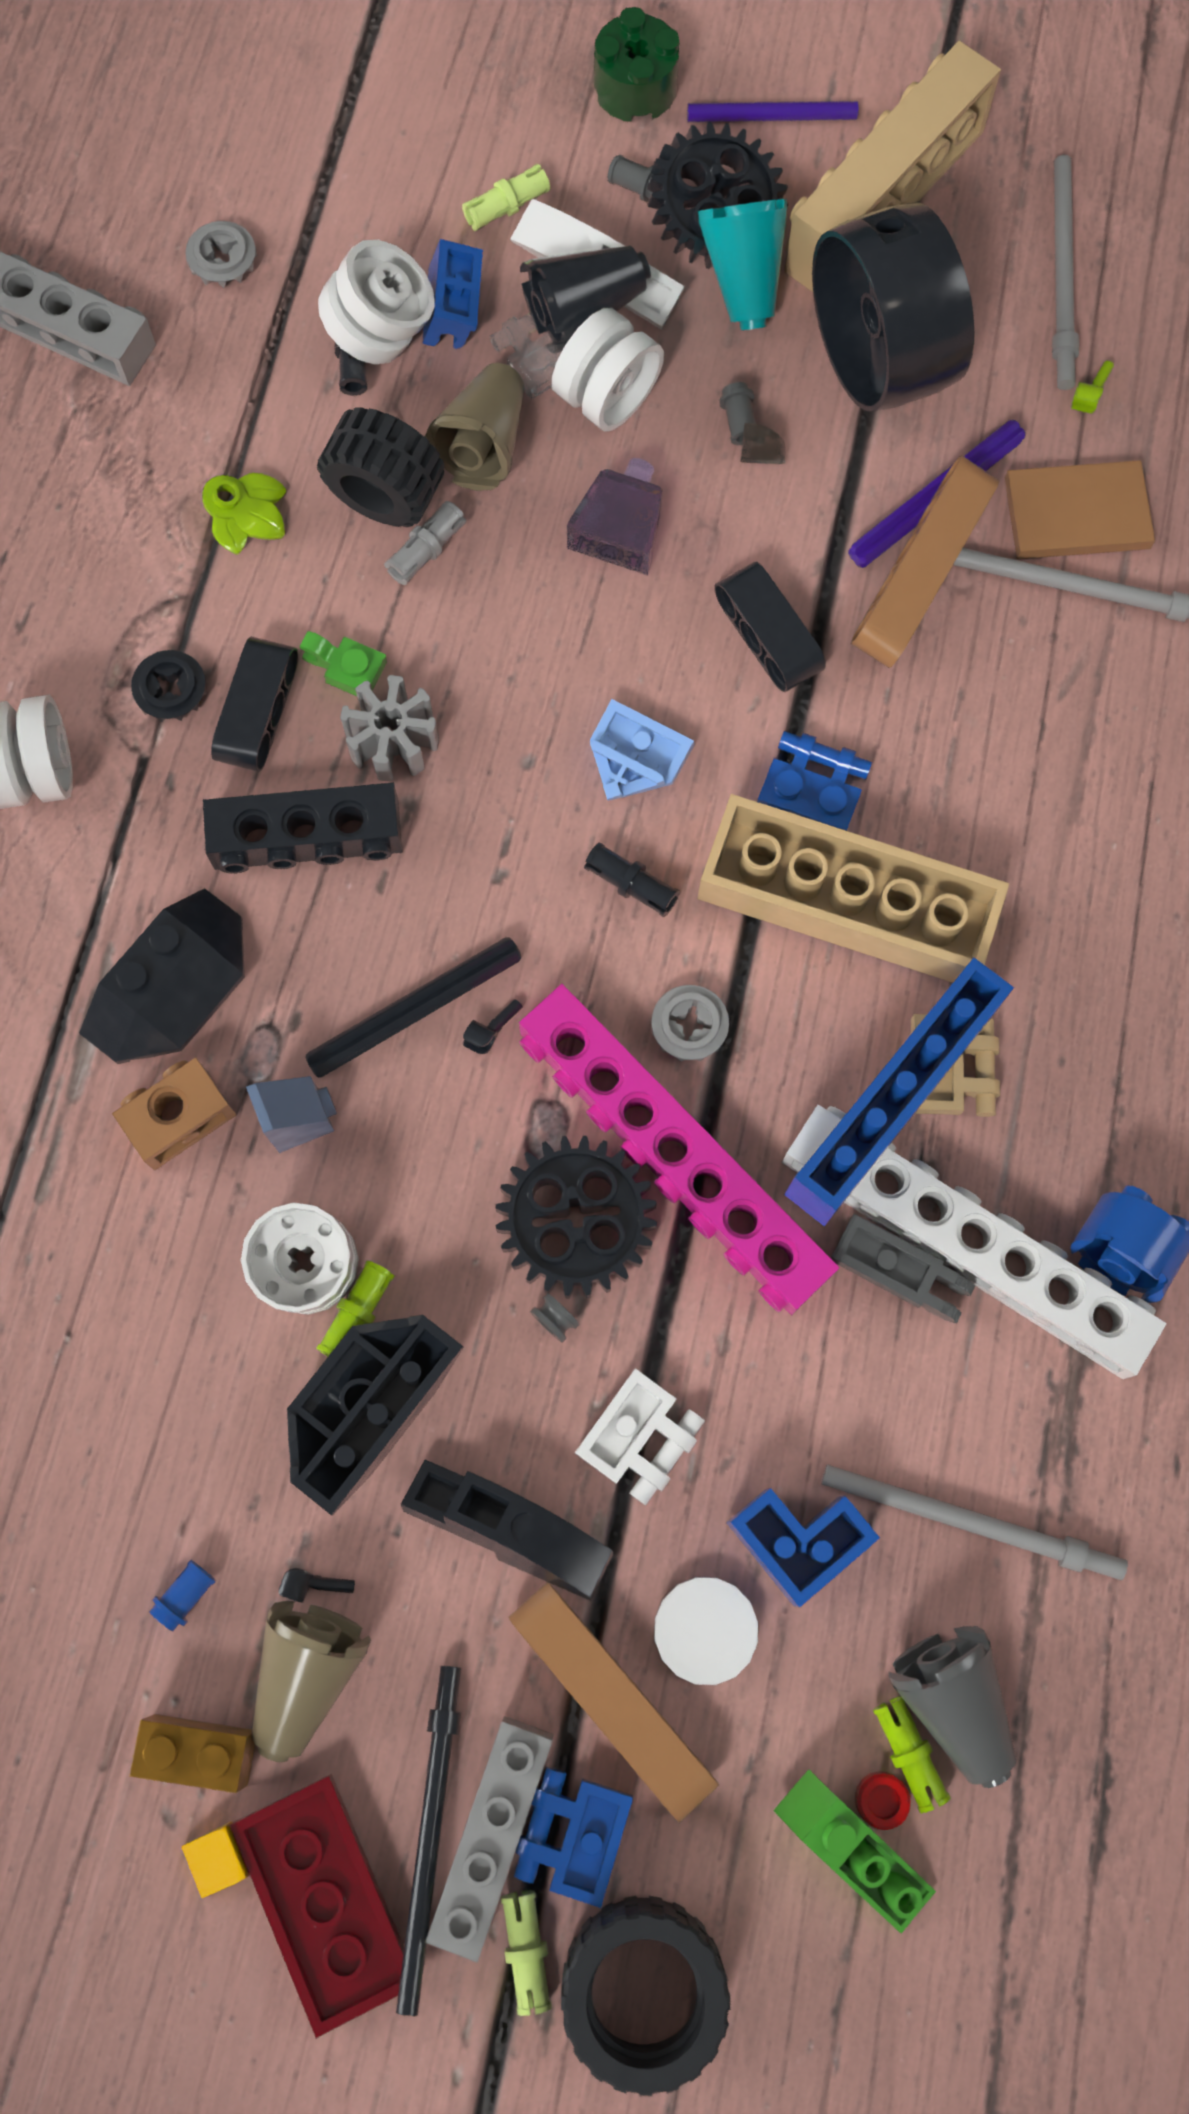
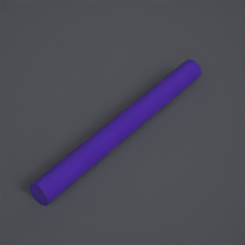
M858 101L687 104V122L857 120Z

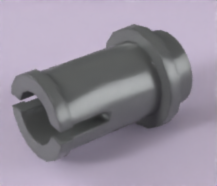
M620 154L614 157L608 170L607 179L609 183L639 194L641 201L648 202L653 193L647 190L648 182L651 175H653L651 173L653 165L648 168L624 158Z
M735 382L725 386L719 399L720 407L726 410L731 443L734 445L750 444L759 438V431L756 427L751 404L755 399L754 392L748 389V385L744 382Z

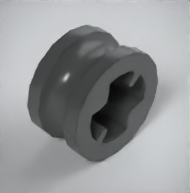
M547 1293L543 1297L545 1300L544 1305L541 1308L534 1307L530 1313L548 1332L563 1343L566 1340L565 1332L569 1328L576 1329L580 1324L564 1306Z

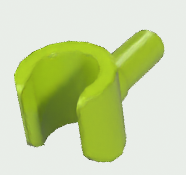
M1111 361L1103 363L1092 384L1078 383L1071 409L1091 414L1095 412L1098 400L1103 393L1104 383L1114 368Z

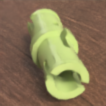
M536 164L507 181L503 178L494 183V188L463 203V213L468 224H472V229L477 231L505 214H508V216L516 214L519 211L518 207L549 192L550 183L544 169L541 170V166Z
M524 1890L519 1897L517 1892L501 1897L509 1947L504 1950L506 1963L512 1964L518 2005L516 2008L517 2014L520 2016L531 2015L530 2009L534 2008V2006L535 2014L546 2012L552 2008L543 1959L548 1955L547 1942L540 1939L534 1890Z

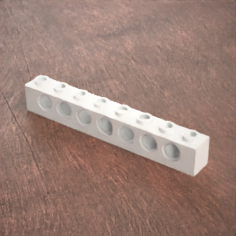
M817 1105L787 1151L782 1163L798 1173L846 1113L832 1106H829L826 1110L822 1106ZM893 1143L889 1145L844 1203L899 1238L944 1261L943 1266L969 1279L979 1289L1121 1379L1138 1374L1167 1324L1154 1316L1156 1309L1146 1301L1129 1295L1128 1298L1122 1296L1110 1288L1112 1282L1106 1276L1090 1268H1085L1084 1271L1066 1260L1068 1254L1060 1247L1044 1240L1041 1243L1036 1242L1023 1233L1025 1228L1017 1220L1002 1213L995 1216L980 1206L982 1201L974 1193L959 1186L952 1189L937 1179L939 1174L931 1166L916 1159L909 1162L896 1154V1147ZM887 1172L893 1175L898 1182V1192L895 1194L881 1192L875 1184V1174ZM920 1199H930L939 1206L941 1212L939 1221H928L920 1215L918 1211V1201ZM963 1226H973L981 1232L983 1236L981 1249L970 1248L963 1242L961 1237ZM1008 1252L1020 1255L1025 1261L1026 1272L1023 1277L1015 1276L1007 1270L1005 1256ZM1052 1279L1063 1282L1068 1288L1069 1300L1066 1305L1055 1302L1050 1296L1049 1283ZM1096 1307L1104 1308L1110 1313L1113 1325L1109 1333L1101 1331L1095 1325L1093 1312Z

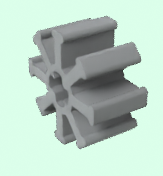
M389 675L387 677L389 685L387 701L380 702L373 693L370 682L364 681L355 688L361 711L349 709L346 705L342 707L340 718L352 761L361 769L364 766L363 763L372 758L377 778L382 781L393 780L391 769L394 756L398 755L409 766L410 774L412 776L417 775L425 768L420 746L430 747L432 751H436L439 743L436 720L433 718L429 695L423 688H419L417 690L418 694L408 700L404 679L401 676Z

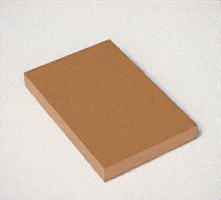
M1141 460L1008 470L1006 473L1005 486L1017 559L1151 549L1155 542Z

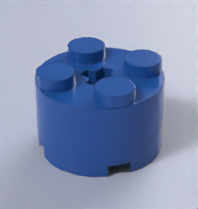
M1125 1186L1122 1193L1109 1192L1100 1197L1071 1244L1070 1250L1072 1254L1079 1251L1082 1255L1078 1265L1083 1271L1085 1268H1090L1103 1274L1112 1282L1110 1288L1122 1296H1126L1129 1289L1144 1293L1141 1299L1147 1303L1159 1302L1164 1297L1189 1254V1222L1182 1217L1169 1215L1161 1208L1152 1204V1198L1142 1189L1134 1186Z

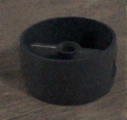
M918 202L888 206L847 220L820 236L814 250L812 263V286L816 316L822 340L834 372L848 396L857 406L869 412L896 408L936 394L960 381L966 375L971 364L974 349V314L970 289L956 245L946 226L932 209Z

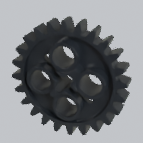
M712 122L707 123L703 135H701L695 125L690 126L686 138L679 132L676 133L671 145L665 144L659 155L660 159L656 158L651 170L653 175H651L647 185V190L653 192L647 206L652 209H658L652 223L653 225H666L661 239L664 241L674 237L677 240L674 248L675 254L681 252L685 247L689 249L690 263H693L699 255L704 256L707 269H710L712 262L700 228L698 211L778 200L783 198L788 189L787 185L776 183L783 169L769 167L774 153L769 152L761 155L758 152L762 142L761 139L755 140L750 145L746 143L745 129H742L737 137L731 136L729 123H725L721 133L715 132ZM721 165L729 166L735 173L727 172ZM683 179H690L697 187L687 185Z
M562 1136L561 1150L556 1152L545 1141L542 1143L544 1157L537 1159L527 1151L524 1155L529 1168L526 1171L514 1166L510 1168V1172L517 1181V1184H501L500 1186L501 1192L510 1198V1202L498 1203L495 1206L497 1213L508 1216V1220L495 1225L497 1233L511 1234L512 1236L501 1245L503 1253L518 1251L519 1254L511 1263L512 1268L517 1270L528 1265L530 1267L526 1277L528 1284L535 1282L540 1276L544 1277L545 1293L549 1294L555 1285L559 1283L563 1284L565 1298L569 1299L574 1286L581 1285L585 1297L590 1298L592 1284L596 1282L608 1293L611 1291L609 1277L613 1274L624 1282L628 1281L629 1276L624 1267L626 1263L636 1267L642 1266L643 1260L636 1253V1248L651 1250L653 1242L642 1235V1231L656 1230L657 1221L644 1217V1214L656 1209L657 1204L655 1200L641 1198L642 1195L650 1190L651 1183L650 1181L635 1183L634 1179L640 1171V1165L634 1164L625 1169L622 1166L625 1159V1151L621 1150L610 1158L607 1156V1141L605 1140L599 1144L596 1151L589 1150L587 1136H583L579 1147L573 1149L568 1138ZM593 1178L604 1179L609 1183L611 1192L604 1199L593 1200L583 1191L585 1183ZM545 1185H552L562 1193L560 1202L550 1208L542 1207L534 1200L536 1191ZM573 1206H579L581 1214L600 1212L609 1207H618L620 1209L618 1215L586 1216L583 1218V1226L579 1228H574L572 1221L568 1219L551 1222L541 1227L532 1225V1221L537 1218L558 1219L568 1217L570 1215V1208ZM609 1226L617 1232L619 1236L618 1243L610 1249H600L591 1241L590 1236L592 1232L598 1227ZM553 1233L565 1236L570 1244L567 1252L559 1257L546 1255L541 1249L543 1239Z

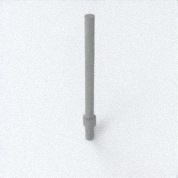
M1061 155L1054 160L1056 334L1052 338V357L1057 361V387L1061 390H1069L1075 386V359L1079 356V335L1074 332L1072 163L1069 156Z
M962 548L953 564L968 569L1166 613L1165 617L1171 620L1185 622L1187 618L1189 619V594L1173 591L1171 595L966 548Z
M828 1464L824 1470L822 1485L1056 1559L1059 1566L1079 1573L1084 1568L1121 1581L1126 1575L1127 1560L1090 1549L1089 1543L1070 1536H1066L1062 1540Z

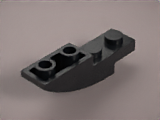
M426 1459L401 1502L403 1512L495 1552L497 1560L589 1601L592 1600L613 1556V1551L595 1538L532 1501L472 1472L467 1471L465 1476Z

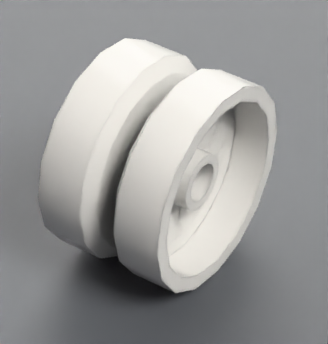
M363 240L352 247L342 260L339 269L326 282L318 298L319 316L331 338L341 349L354 358L371 364L390 363L400 356L410 344L412 337L428 322L435 306L433 288L424 270L413 257L402 249L381 240Z
M602 308L592 314L577 328L560 354L552 375V390L573 408L582 407L583 415L604 432L616 429L637 411L658 379L664 362V350L644 332H633L634 327L630 321L613 308Z
M50 695L21 699L17 712L7 701L0 702V809L28 804L32 791L43 803L70 798L73 788L71 756L64 724L54 699Z

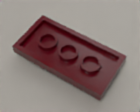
M332 1773L233 1822L230 1825L315 2038L396 1998L399 1992L404 1945Z

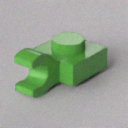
M307 631L300 645V649L305 651L302 656L303 660L312 665L327 669L324 675L327 684L357 696L355 688L364 681L370 682L373 691L387 663L386 654L347 637H343L337 648L324 637Z

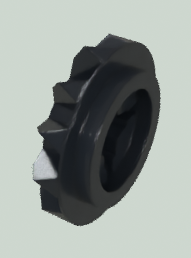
M165 650L148 656L138 665L132 677L131 691L136 704L145 715L149 714L156 717L161 722L172 718L182 721L183 716L191 710L198 711L200 700L204 695H207L206 676L200 664L190 655L181 651ZM157 678H160L163 682L166 680L171 684L178 679L176 684L181 695L167 692L162 696L163 690Z

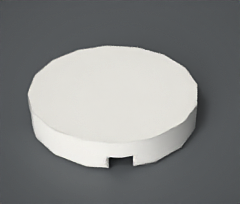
M695 1577L677 1584L662 1599L655 1617L654 1640L661 1659L676 1676L696 1685H717L735 1678L750 1663L758 1643V1621L750 1601L736 1586L718 1578Z

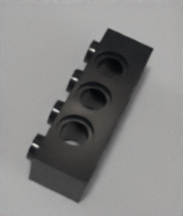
M394 782L203 800L205 854L214 870L220 869L224 873H243L249 867L268 865L273 869H289L296 866V862L316 861V863L322 865H334L343 862L344 858L362 856L367 860L379 861L390 858L394 853H403L399 801ZM357 820L363 823L356 832L344 833L340 831L342 825L348 821ZM309 824L315 826L313 832L306 837L293 836L294 831L301 825ZM255 829L267 830L266 835L261 840L256 842L246 841V837L251 831Z

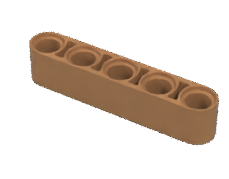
M959 456L944 477L851 640L852 645L888 668L895 664L908 645L1000 482L999 479L964 456Z
M546 1582L508 1617L522 1637L679 1823L719 1786V1783L549 1582Z

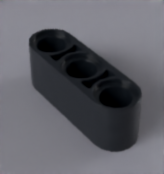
M753 562L715 584L716 598L724 613L779 690L787 692L826 668L825 658L819 645L760 563Z
M253 636L247 639L214 732L211 746V755L214 761L257 772L263 769L297 670L298 649L296 647Z

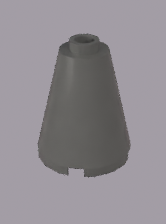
M962 1626L954 1628L958 1638L942 1642L939 1634H935L910 1647L893 1662L896 1673L889 1672L888 1677L899 1695L968 1782L971 1784H982L984 1788H993L1003 1784L1011 1777V1770L1015 1766L1017 1759L988 1636L985 1630L978 1626Z

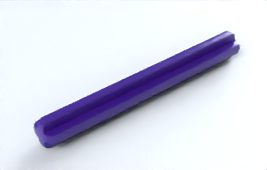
M1009 420L964 457L987 471L1021 444L1026 436L1025 430L1020 427L1016 420ZM951 467L852 544L848 553L858 567L864 568L917 526Z

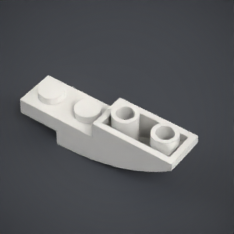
M532 199L510 239L513 243L538 258L624 246L589 225L535 199ZM649 265L651 278L646 280V291L624 307L662 330L680 298L684 286Z

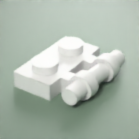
M634 1369L575 1454L616 1484L628 1467L641 1477L629 1494L646 1506L657 1489L662 1492L670 1481L667 1475L682 1453L685 1451L689 1454L697 1442L694 1436L705 1420L690 1409L687 1410L678 1424L667 1418L665 1415L676 1401V1398L637 1369ZM654 1430H657L667 1440L650 1463L638 1453Z

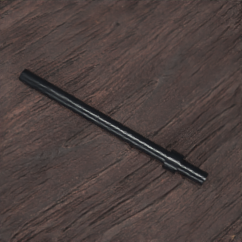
M440 1667L435 1709H430L427 1732H432L396 2007V2014L405 2016H418L427 1946L425 1942L429 1930L453 1735L459 1734L461 1713L456 1712L461 1668Z

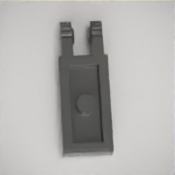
M855 1214L851 1217L830 1257L839 1266L917 1308L922 1306L928 1312L954 1324H957L962 1312L953 1304L928 1293L934 1280L936 1279L960 1295L971 1296L975 1288V1284L969 1279L943 1266L944 1261Z

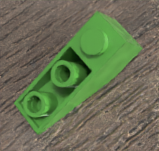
M809 1769L773 1810L806 1846L901 1934L936 1892Z

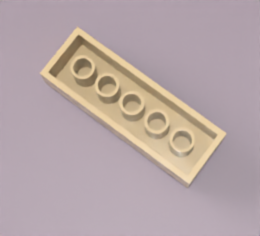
M960 40L945 55L940 53L934 59L919 83L914 81L907 87L900 103L892 111L885 110L876 121L873 131L864 140L861 138L856 140L849 149L845 160L836 169L831 167L824 174L813 194L809 198L806 196L802 197L796 203L790 214L792 225L790 237L785 245L787 257L784 272L813 292V255L817 241L823 233L847 220L888 206L918 202L984 132L1001 69Z
M731 794L700 881L697 899L953 983L973 958H976L985 965L1010 883Z

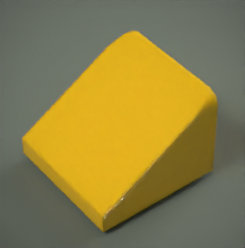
M232 1821L181 1846L201 1898L234 1885L250 1876L230 1827L233 1823Z

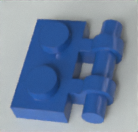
M784 731L778 749L795 754L792 764L773 758L757 802L847 831L862 789L845 784L848 774L866 780L872 762L855 756L856 751L843 747L842 751L817 743V737L803 733L801 737ZM811 760L834 768L832 777L828 778L806 770L808 761Z
M546 1767L541 1787L536 1788L531 1803L535 1807L526 1836L521 1835L515 1853L519 1855V1860L514 1877L528 1883H534L540 1863L553 1867L555 1871L549 1891L601 1908L633 1795L582 1778L575 1800L561 1794L567 1773L552 1767ZM555 1814L570 1819L561 1848L546 1843Z

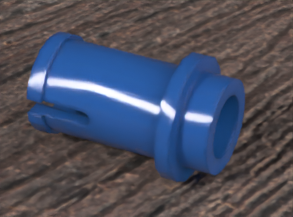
M190 1560L187 1563V1567L163 1596L159 1597L156 1595L152 1601L155 1605L149 1612L158 1622L171 1631H174L179 1624L185 1626L188 1622L185 1618L186 1615L216 1580L201 1566Z

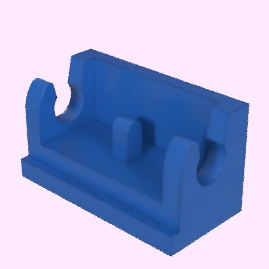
M444 239L439 240L428 269V279L433 288L435 306L430 319L424 325L422 344L434 347L440 341L442 334H451L454 336L453 348L459 349L465 344L470 331H476L482 270V249Z

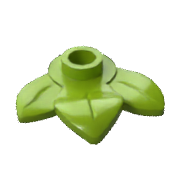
M249 473L239 479L228 475H219L207 481L202 492V503L206 511L213 516L212 533L218 543L228 551L238 555L243 550L248 536L264 540L282 539L285 534L284 522L275 503L280 501L285 495L286 488L275 478L262 473ZM220 491L229 492L233 495V499L231 501H223L217 494Z

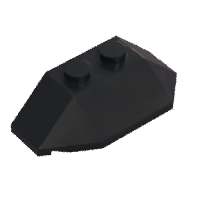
M205 888L164 908L99 982L79 1034L117 1064L182 1051L245 978L243 918L241 915Z
M423 1314L410 1316L409 1318L352 1326L287 1408L290 1483L333 1516L374 1473L434 1396L464 1346Z

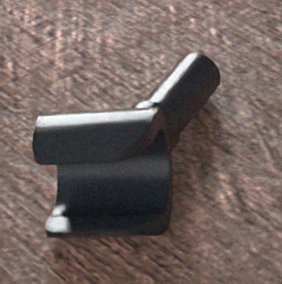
M514 999L491 1020L488 1026L472 1020L463 1034V1046L478 1054L488 1053L496 1040L497 1033L523 1008L522 1004Z
M292 1568L285 1572L278 1592L283 1597L304 1603L309 1587L319 1591L353 1594L355 1580L326 1578L314 1575L300 1568Z

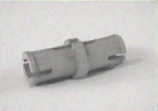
M445 501L422 526L414 527L409 533L407 542L385 562L384 566L388 569L387 572L398 583L406 585L430 559L435 560L442 553L441 547L447 540L466 524L463 512L452 502Z

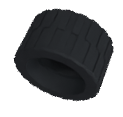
M631 1896L625 1897L623 1901L614 1904L611 1902L602 1907L599 1913L587 1919L582 1925V1930L578 1936L573 1938L568 1949L567 1962H564L562 1975L561 2010L564 2013L563 2026L567 2038H570L573 2045V2052L579 2061L591 2070V2075L601 2083L604 2081L613 2086L614 2090L625 2094L627 2092L638 2093L640 2096H653V2094L666 2092L667 2094L679 2090V2086L688 2081H694L702 2074L701 2071L709 2062H713L719 2052L718 2047L722 2038H725L729 2026L727 2018L728 2011L731 2010V1995L718 1948L713 1938H710L707 1934L705 1926L696 1916H691L684 1907L675 1902L672 1904L663 1901L661 1897L649 1896V1898ZM640 1939L657 1940L675 1947L690 1964L697 1986L695 2008L687 2023L673 2036L653 2044L630 2043L614 2036L600 2022L592 1999L594 1977L605 1956L624 1943Z

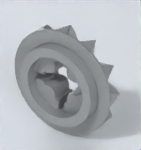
M216 221L205 224L197 229L188 240L186 245L187 263L192 274L198 275L205 285L211 282H218L224 288L226 281L235 279L241 283L243 274L246 271H253V261L257 256L254 240L245 228L236 223ZM214 246L218 251L221 250L222 253L229 254L230 259L228 262L215 258Z
M683 985L673 988L659 999L653 1010V1036L663 1052L669 1053L679 1061H702L705 1057L720 1049L728 1034L729 1016L724 1003L715 993L701 986ZM692 1006L697 1007L695 1012L697 1023L704 1025L703 1030L695 1029L692 1036H689L688 1041H685L683 1026L676 1024L677 1019L685 1020L688 1013H691Z

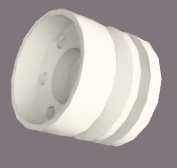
M290 1203L272 1208L257 1219L244 1239L241 1255L245 1281L257 1298L275 1309L306 1315L328 1310L338 1303L340 1298L346 1296L356 1280L359 1261L354 1239L340 1221L314 1205ZM299 1250L306 1254L312 1250L315 1252L310 1258L311 1262L315 1265L310 1272L303 1269L295 1272L294 1269L297 1267L298 1261L294 1256Z

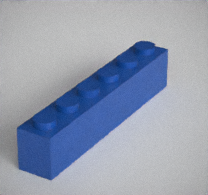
M973 958L794 1177L784 1195L825 1227L997 1012L1014 987L976 958Z

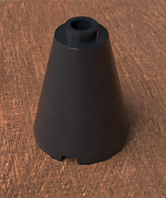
M632 246L530 259L523 262L520 266V273L528 272L529 281L522 283L528 310L539 335L548 332L553 342L545 346L553 354L563 351L577 328L592 314L602 308L620 310L646 291V280L651 278L650 267L643 252L637 253Z

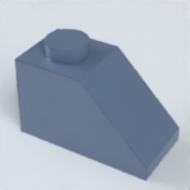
M311 1076L254 1083L246 1087L262 1131L279 1153L334 1132L329 1117L337 1114L333 1100L327 1087L318 1090Z

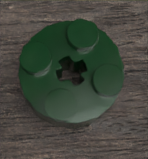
M638 7L623 9L619 17L612 19L601 28L594 43V87L597 92L599 105L610 116L625 122H632V116L652 114V119H655L670 109L677 96L680 45L678 32L669 27L663 20L645 14Z

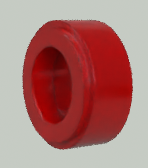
M877 1771L868 1774L860 1781L855 1792V1805L858 1813L865 1822L876 1829H894L900 1826L909 1814L911 1806L909 1791L905 1784L891 1773Z

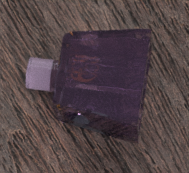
M639 458L630 459L624 474L609 469L600 471L567 524V549L645 575L649 574L661 516L663 489L658 485L650 483L654 468L649 462Z

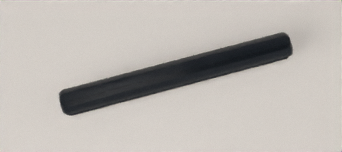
M510 937L501 939L311 1050L305 1055L306 1062L314 1075L322 1078L521 960V953L517 945Z

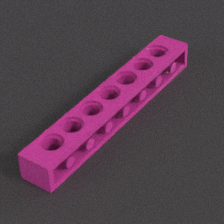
M563 984L559 985L519 1022L520 1035L523 1037L519 1043L525 1052L537 1063L544 1059L556 1071L552 1077L557 1085L569 1097L573 1098L578 1094L590 1106L586 1113L596 1126L605 1133L612 1129L624 1142L620 1149L625 1151L627 1158L633 1164H639L640 1168L645 1164L658 1177L654 1184L659 1191L674 1204L680 1200L693 1213L689 1217L692 1225L708 1240L714 1235L728 1249L723 1254L726 1260L741 1275L744 1276L750 1272L762 1285L758 1290L760 1295L774 1310L781 1312L785 1309L790 1315L794 1314L837 1272L840 1267ZM566 1038H576L583 1043L584 1048L575 1056H566L559 1052L557 1046ZM599 1072H609L616 1077L618 1083L609 1091H600L594 1088L590 1081ZM640 1106L650 1112L652 1119L648 1124L637 1127L629 1124L624 1114L629 1108ZM675 1141L684 1147L686 1156L678 1162H668L660 1156L658 1148L664 1142ZM701 1176L712 1177L718 1182L720 1193L713 1198H703L695 1192L693 1182ZM737 1211L745 1212L752 1217L755 1228L749 1234H738L730 1228L728 1216ZM770 1247L783 1249L789 1257V1267L783 1271L770 1269L764 1262V1251Z

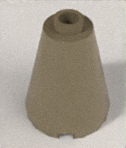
M502 363L487 365L431 422L427 429L425 437L439 452V457L444 461V469L454 475L452 482L460 487L475 491L493 490L498 487L500 481L506 479L511 470L524 393V382L519 373L509 365Z
M295 1601L276 1602L270 1608L266 1618L251 1738L259 1747V1754L274 1762H287L289 1758L299 1757L303 1753L367 1654L371 1642L369 1636L362 1640L359 1638L362 1627L357 1623L320 1606L311 1604L306 1614L292 1611Z

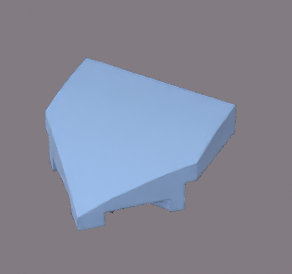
M611 699L590 739L591 749L608 801L672 785L695 745L694 740Z

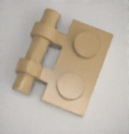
M927 1014L913 1015L911 1018V1034ZM991 1018L917 1110L916 1114L961 1115L964 1112V1096H971L976 1098L977 1116L991 1117L996 1115L995 1098L1000 1097V1080L995 1079V1055L999 1054V1038L994 1036V1019ZM963 1054L975 1056L976 1078L964 1077Z

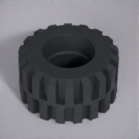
M355 407L353 410L348 409L340 418L318 459L317 470L322 481L329 487L328 489L351 509L383 524L395 527H412L414 524H418L444 476L445 465L444 461L439 457L440 454L437 449L429 443L430 441L409 424L379 410Z

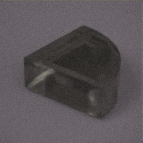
M744 423L740 462L785 464L784 440L778 433L767 427Z

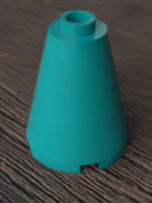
M787 198L698 211L700 228L730 322H740V330L767 327L766 318L775 316L788 210Z

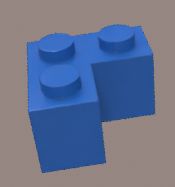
M769 1488L765 1489L726 1522L790 1603L799 1608L880 1539L846 1496L837 1497L802 1527L776 1493Z

